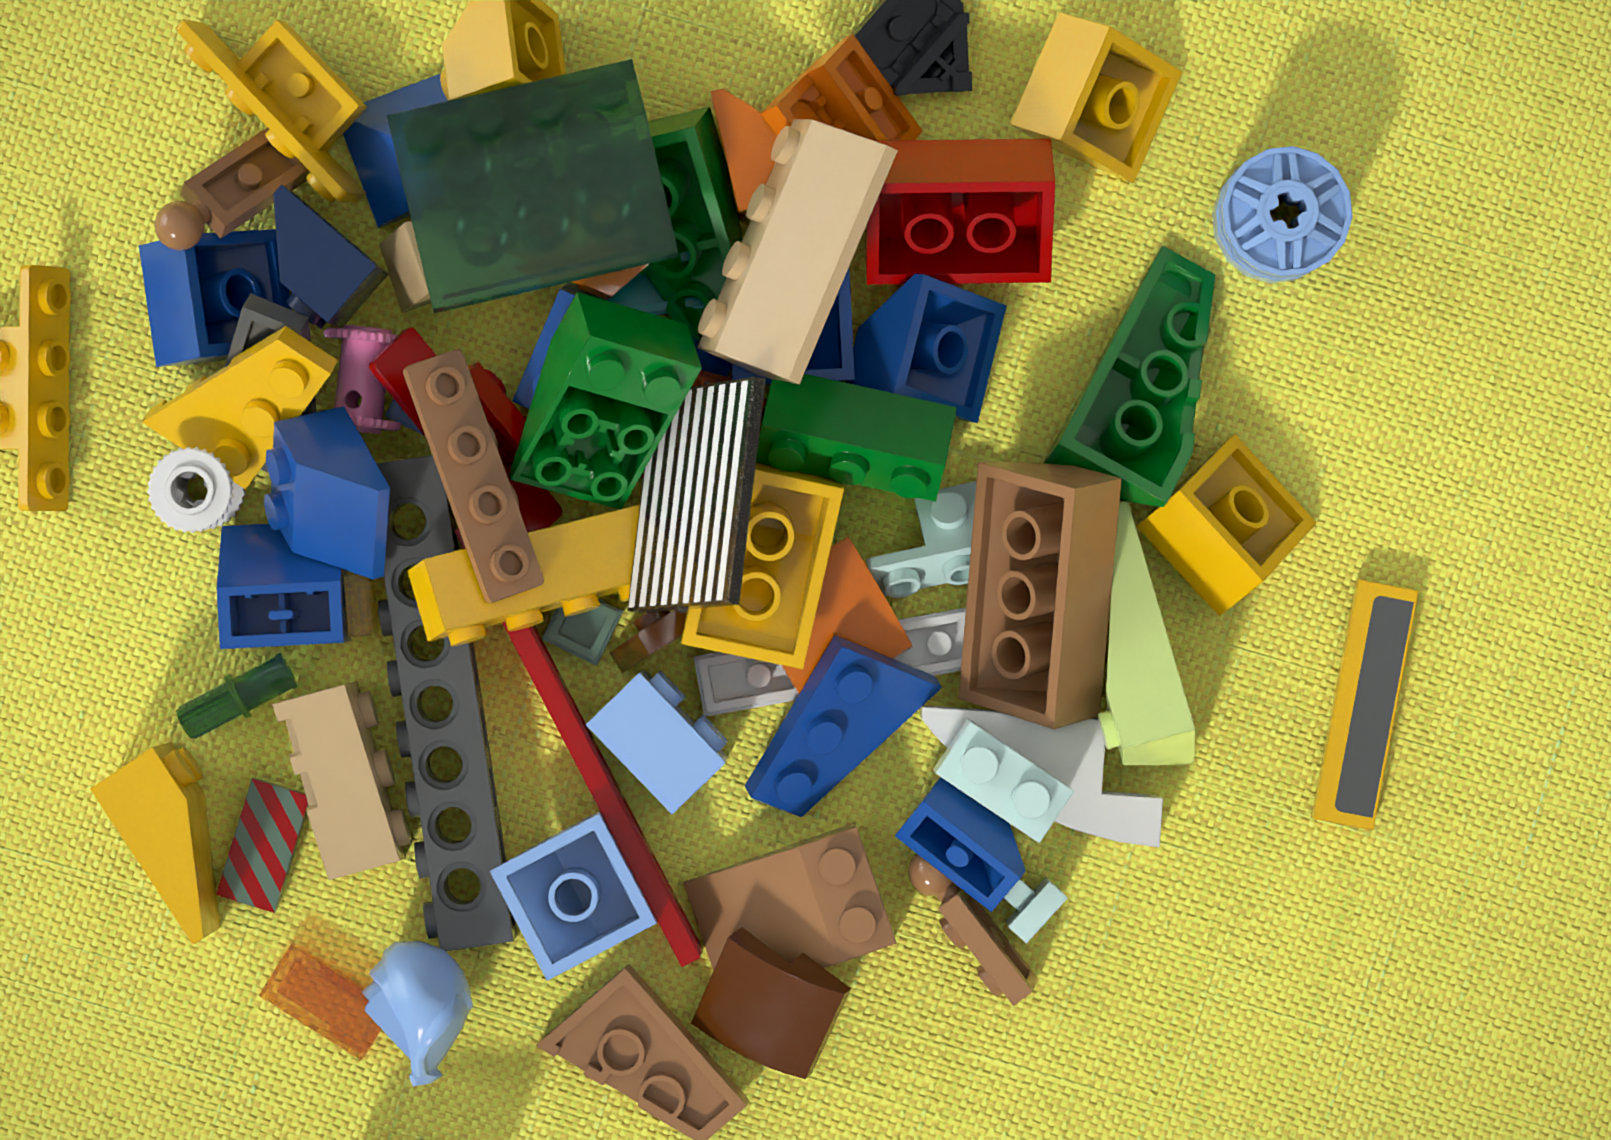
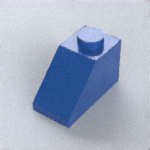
M942 777L935 782L895 835L896 838L990 912L995 909L1026 871L1010 823Z

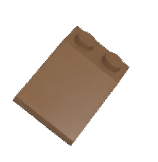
M856 823L683 882L713 971L727 938L741 927L789 963L804 953L823 968L897 944Z

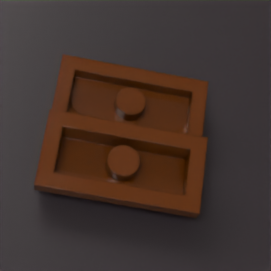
M741 927L727 938L691 1024L717 1042L752 1061L782 1073L806 1079L813 1073L851 988L804 953L789 963Z

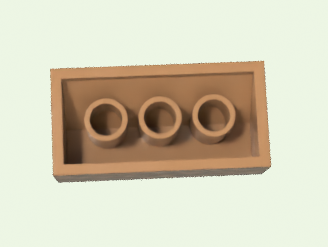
M1003 461L978 462L959 687L960 700L1051 729L1061 728L1098 717L1101 707L1122 478L1074 465Z

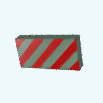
M256 777L252 778L216 895L275 913L277 911L307 816L306 807L309 805L304 792Z

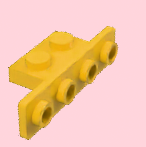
M183 19L177 25L175 30L187 42L184 51L188 57L203 70L209 73L214 70L228 85L224 90L226 96L238 109L247 115L252 116L255 113L269 128L265 133L268 141L284 156L290 159L296 157L310 171L306 179L316 192L330 202H334L337 199L341 202L358 203L366 195L365 190L329 154L328 150L363 113L367 106L286 21L276 20L241 59L205 23Z
M22 265L20 267L19 326L0 327V450H19L18 507L21 511H66L69 504V366L71 361L69 341L71 292L70 272L68 268Z

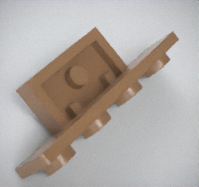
M456 349L405 367L403 375L484 600L487 603H493L541 586L544 583V577L519 510L518 497L508 480L498 452L495 433L488 424L463 352Z

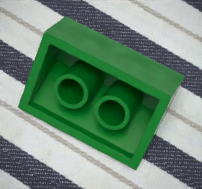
M809 374L803 375L800 384L772 379L754 462L771 465L782 471H798L834 479L845 485H862L889 491L904 498H920L936 502L946 466L957 407Z

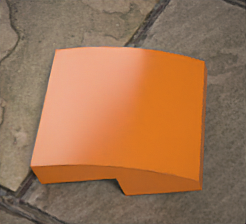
M853 34L843 38L815 61L761 112V115L777 136L785 126H791L793 119H812L873 141L915 140L923 132L900 98L893 94L892 87Z
M849 536L831 546L804 668L798 669L781 665L798 694H800L834 635L892 659L913 648L907 634Z

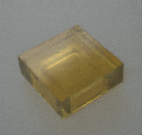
M358 574L343 576L349 637L376 634V631H379L374 579Z

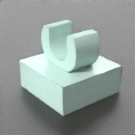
M1047 877L1034 891L1020 879L1004 897L1016 908V911L1006 920V924L1027 944L1068 898Z

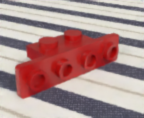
M411 327L397 335L369 363V369L425 436L403 375V370L411 364L437 355L419 333ZM479 362L471 364L468 368L488 424L495 433L498 452L508 480L517 494L519 510L527 533L549 528L562 515V507L548 490L513 481L509 475L527 417L523 416L506 396L504 384L493 372L484 369Z

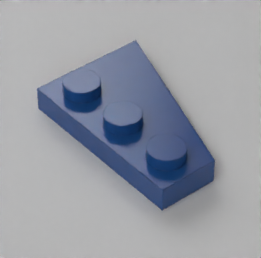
M834 635L746 782L745 788L751 798L799 817L804 816L942 688L941 684L934 675Z

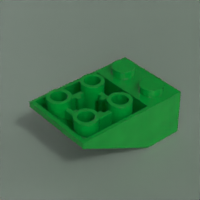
M577 292L550 341L509 473L510 479L619 510L622 509L702 369L688 324Z

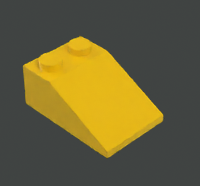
M719 452L715 468L700 602H694L700 553L699 545L681 644L803 669L844 487L842 483L834 479L798 471H782L771 465L754 462V459L739 456L722 600L716 601L733 455L728 454L711 601H705L722 452Z
M169 742L152 747L90 788V790L194 945L221 928L205 793L197 782L204 775L194 757L185 747L177 751L173 744Z

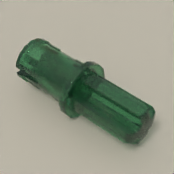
M279 652L275 657L234 678L229 673L224 676L225 683L179 706L176 713L185 733L191 739H196L240 715L248 719L252 717L250 710L291 689L298 688L297 680L290 666L286 665L287 661L283 654Z

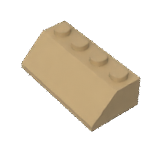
M793 119L790 127L785 126L778 134L772 147L771 160L775 161L769 179L766 185L762 183L757 187L748 204L746 216L751 221L742 242L737 241L734 243L724 261L722 274L727 278L718 300L712 299L707 304L700 318L698 332L702 334V338L697 348L761 377L800 384L898 150L812 119Z

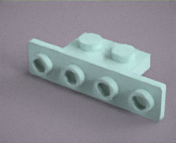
M976 481L939 489L936 502L914 498L925 546L875 556L866 560L867 568L884 596L902 598L927 587L946 583L952 585L968 583Z

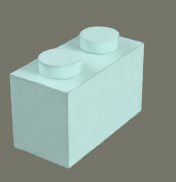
M968 718L933 769L937 775L1038 843L1041 842L1074 793V790Z

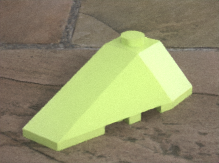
M1128 501L1119 503L1111 589L1106 682L1107 711L1098 713L1100 728L1106 748L1118 747L1123 765H1186L1193 763L1195 758V726Z

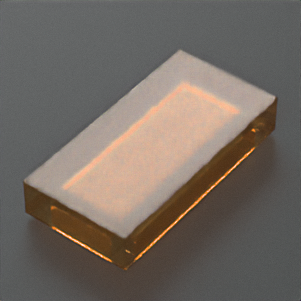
M294 942L289 946L259 994L264 1000L361 1061L382 1031L365 1012V1006L369 1002L362 993L365 987Z

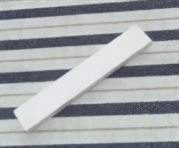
M966 607L899 619L913 648L894 659L931 675L961 671ZM722 652L694 656L705 717L795 701L799 695L779 664Z

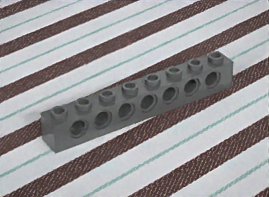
M433 455L378 463L377 465L390 487L384 569L387 599L378 601V613L383 637L393 636L396 660L387 661V673L392 697L402 696L405 720L396 722V733L401 757H411L415 781L405 782V793L410 818L420 817L424 841L414 843V852L418 876L420 879L429 877L433 902L423 903L428 939L438 938L440 948L445 951L512 942L518 936L516 921L490 873V870L506 862V854L474 641L451 646L449 638L445 637L443 651L436 659L425 660L420 658L413 649L412 638L415 631L423 626L416 599L410 597L403 586L404 575L410 567L423 559L460 550L459 540L454 531L457 529L455 516ZM407 504H415L420 507L426 518L424 531L417 538L411 540L401 537L394 526V518L397 511ZM430 686H441L452 696L453 709L445 720H433L422 709V695ZM447 746L459 753L462 759V770L456 779L450 781L442 780L432 772L430 758L436 748ZM457 807L469 815L472 826L471 832L466 839L460 841L451 840L441 832L439 818L444 809ZM467 868L478 876L481 889L477 898L463 901L453 896L448 887V878L453 870Z

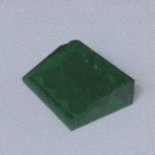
M632 59L387 115L434 314L679 257L647 115Z

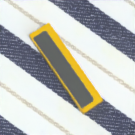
M1356 579L1311 814L1312 819L1374 830L1417 604L1418 590Z

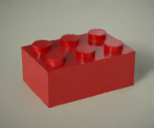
M1051 139L876 141L898 151L865 227L867 285L905 284L915 273L924 274L948 284L1051 283L1055 204V172Z

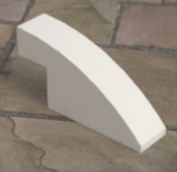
M923 705L921 707V719L947 748L968 718L1074 790V793L1055 822L1076 831L1116 842L1160 847L1162 797L1151 794L1102 791L1105 742L1098 718L1095 717L1061 728L1051 729L995 710Z

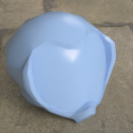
M422 941L394 942L383 951L382 959L370 970L369 975L374 981L362 991L369 1001L365 1006V1012L411 1060L412 1073L409 1075L412 1086L431 1084L443 1076L437 1067L463 1029L468 1013L473 1008L470 986L460 966L444 949Z

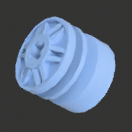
M1294 146L1267 149L1245 161L1220 188L1212 212L1215 240L1226 261L1245 276L1267 283L1295 281L1329 262L1345 243L1352 220L1350 191L1338 169L1318 153ZM1282 197L1286 206L1296 205L1299 209V215L1291 220L1292 229L1287 228L1284 220L1273 221L1270 211L1279 206L1278 198Z

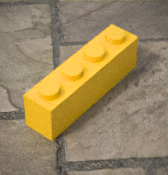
M648 502L646 505L635 599L640 598L652 502ZM641 504L529 532L528 535L543 574L544 583L541 586L493 603H487L484 600L466 548L423 559L408 570V575L428 642L448 637L451 646L470 643L487 636L485 627L506 622L508 631L520 630L543 622L542 612L560 607L563 608L565 617L581 614L600 607L598 597L619 593L621 602L629 601ZM657 517L655 518L646 596L652 592L659 534ZM664 541L659 580L664 577L667 551Z

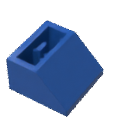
M269 524L222 526L217 576L220 649L344 643L352 641L348 571L293 553L281 530H273Z

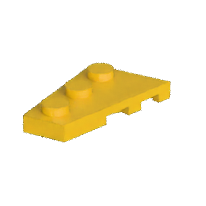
M285 326L235 356L230 364L208 378L203 376L189 384L186 390L169 402L163 400L150 408L142 423L183 449L188 446L192 449L198 447L200 450L206 449L208 453H214L215 457L221 459V463L226 464V469L230 471L229 476L233 479V482L246 489L265 464L266 451L273 449L274 422L300 416L331 375L338 360Z

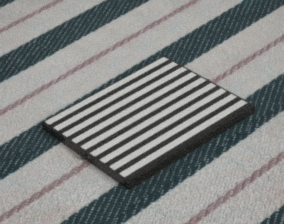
M749 377L717 383L706 381L702 385L690 388L644 469L627 611L645 613L677 610L680 613H685L689 609L739 605L766 379Z

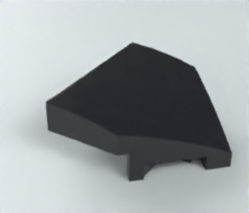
M880 0L851 33L856 37L890 84L893 94L896 96L972 91V71H969L967 24L970 23L969 13L964 12L963 2L960 0Z

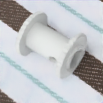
M189 446L185 449L179 448L177 451L172 450L169 455H164L163 460H158L157 466L153 467V473L149 475L150 481L147 483L149 486L147 493L150 495L148 501L152 503L151 509L155 510V516H159L161 522H166L168 527L173 526L176 531L181 529L184 533L187 531L194 533L196 530L202 532L210 528L215 529L217 525L223 526L224 522H230L231 517L236 516V511L241 510L240 504L244 503L243 497L246 493L244 488L233 482V479L229 476L230 471L226 469V464L221 463L219 457H215L214 453H208L206 449L200 450L198 447L192 449ZM199 474L203 477L204 486L208 492L206 499H198L194 502L188 494L187 485L189 479H194Z

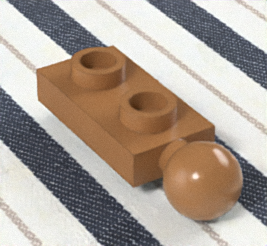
M267 127L185 181L180 196L185 201L170 202L159 210L154 223L155 233L164 246L179 251L190 249L200 241L204 233L205 223L222 238L274 203L273 194L281 184L290 191H293L307 181L306 177L310 171L296 157L290 159L284 156L268 141L265 133L269 130Z
M916 853L908 867V876L912 886L924 895L936 896L939 899L941 905L938 909L944 916L939 920L943 931L956 947L962 949L967 946L981 965L977 967V972L985 986L996 997L1004 994L1013 1006L1031 994L1038 981L1037 976L982 905Z

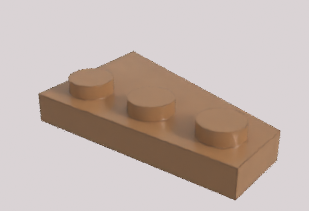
M630 964L619 971L536 1045L553 1057L557 1054L584 1070L583 1074L600 1085L603 1086L606 1083L636 1101L639 1108L693 1140H708L742 1111L750 1101Z

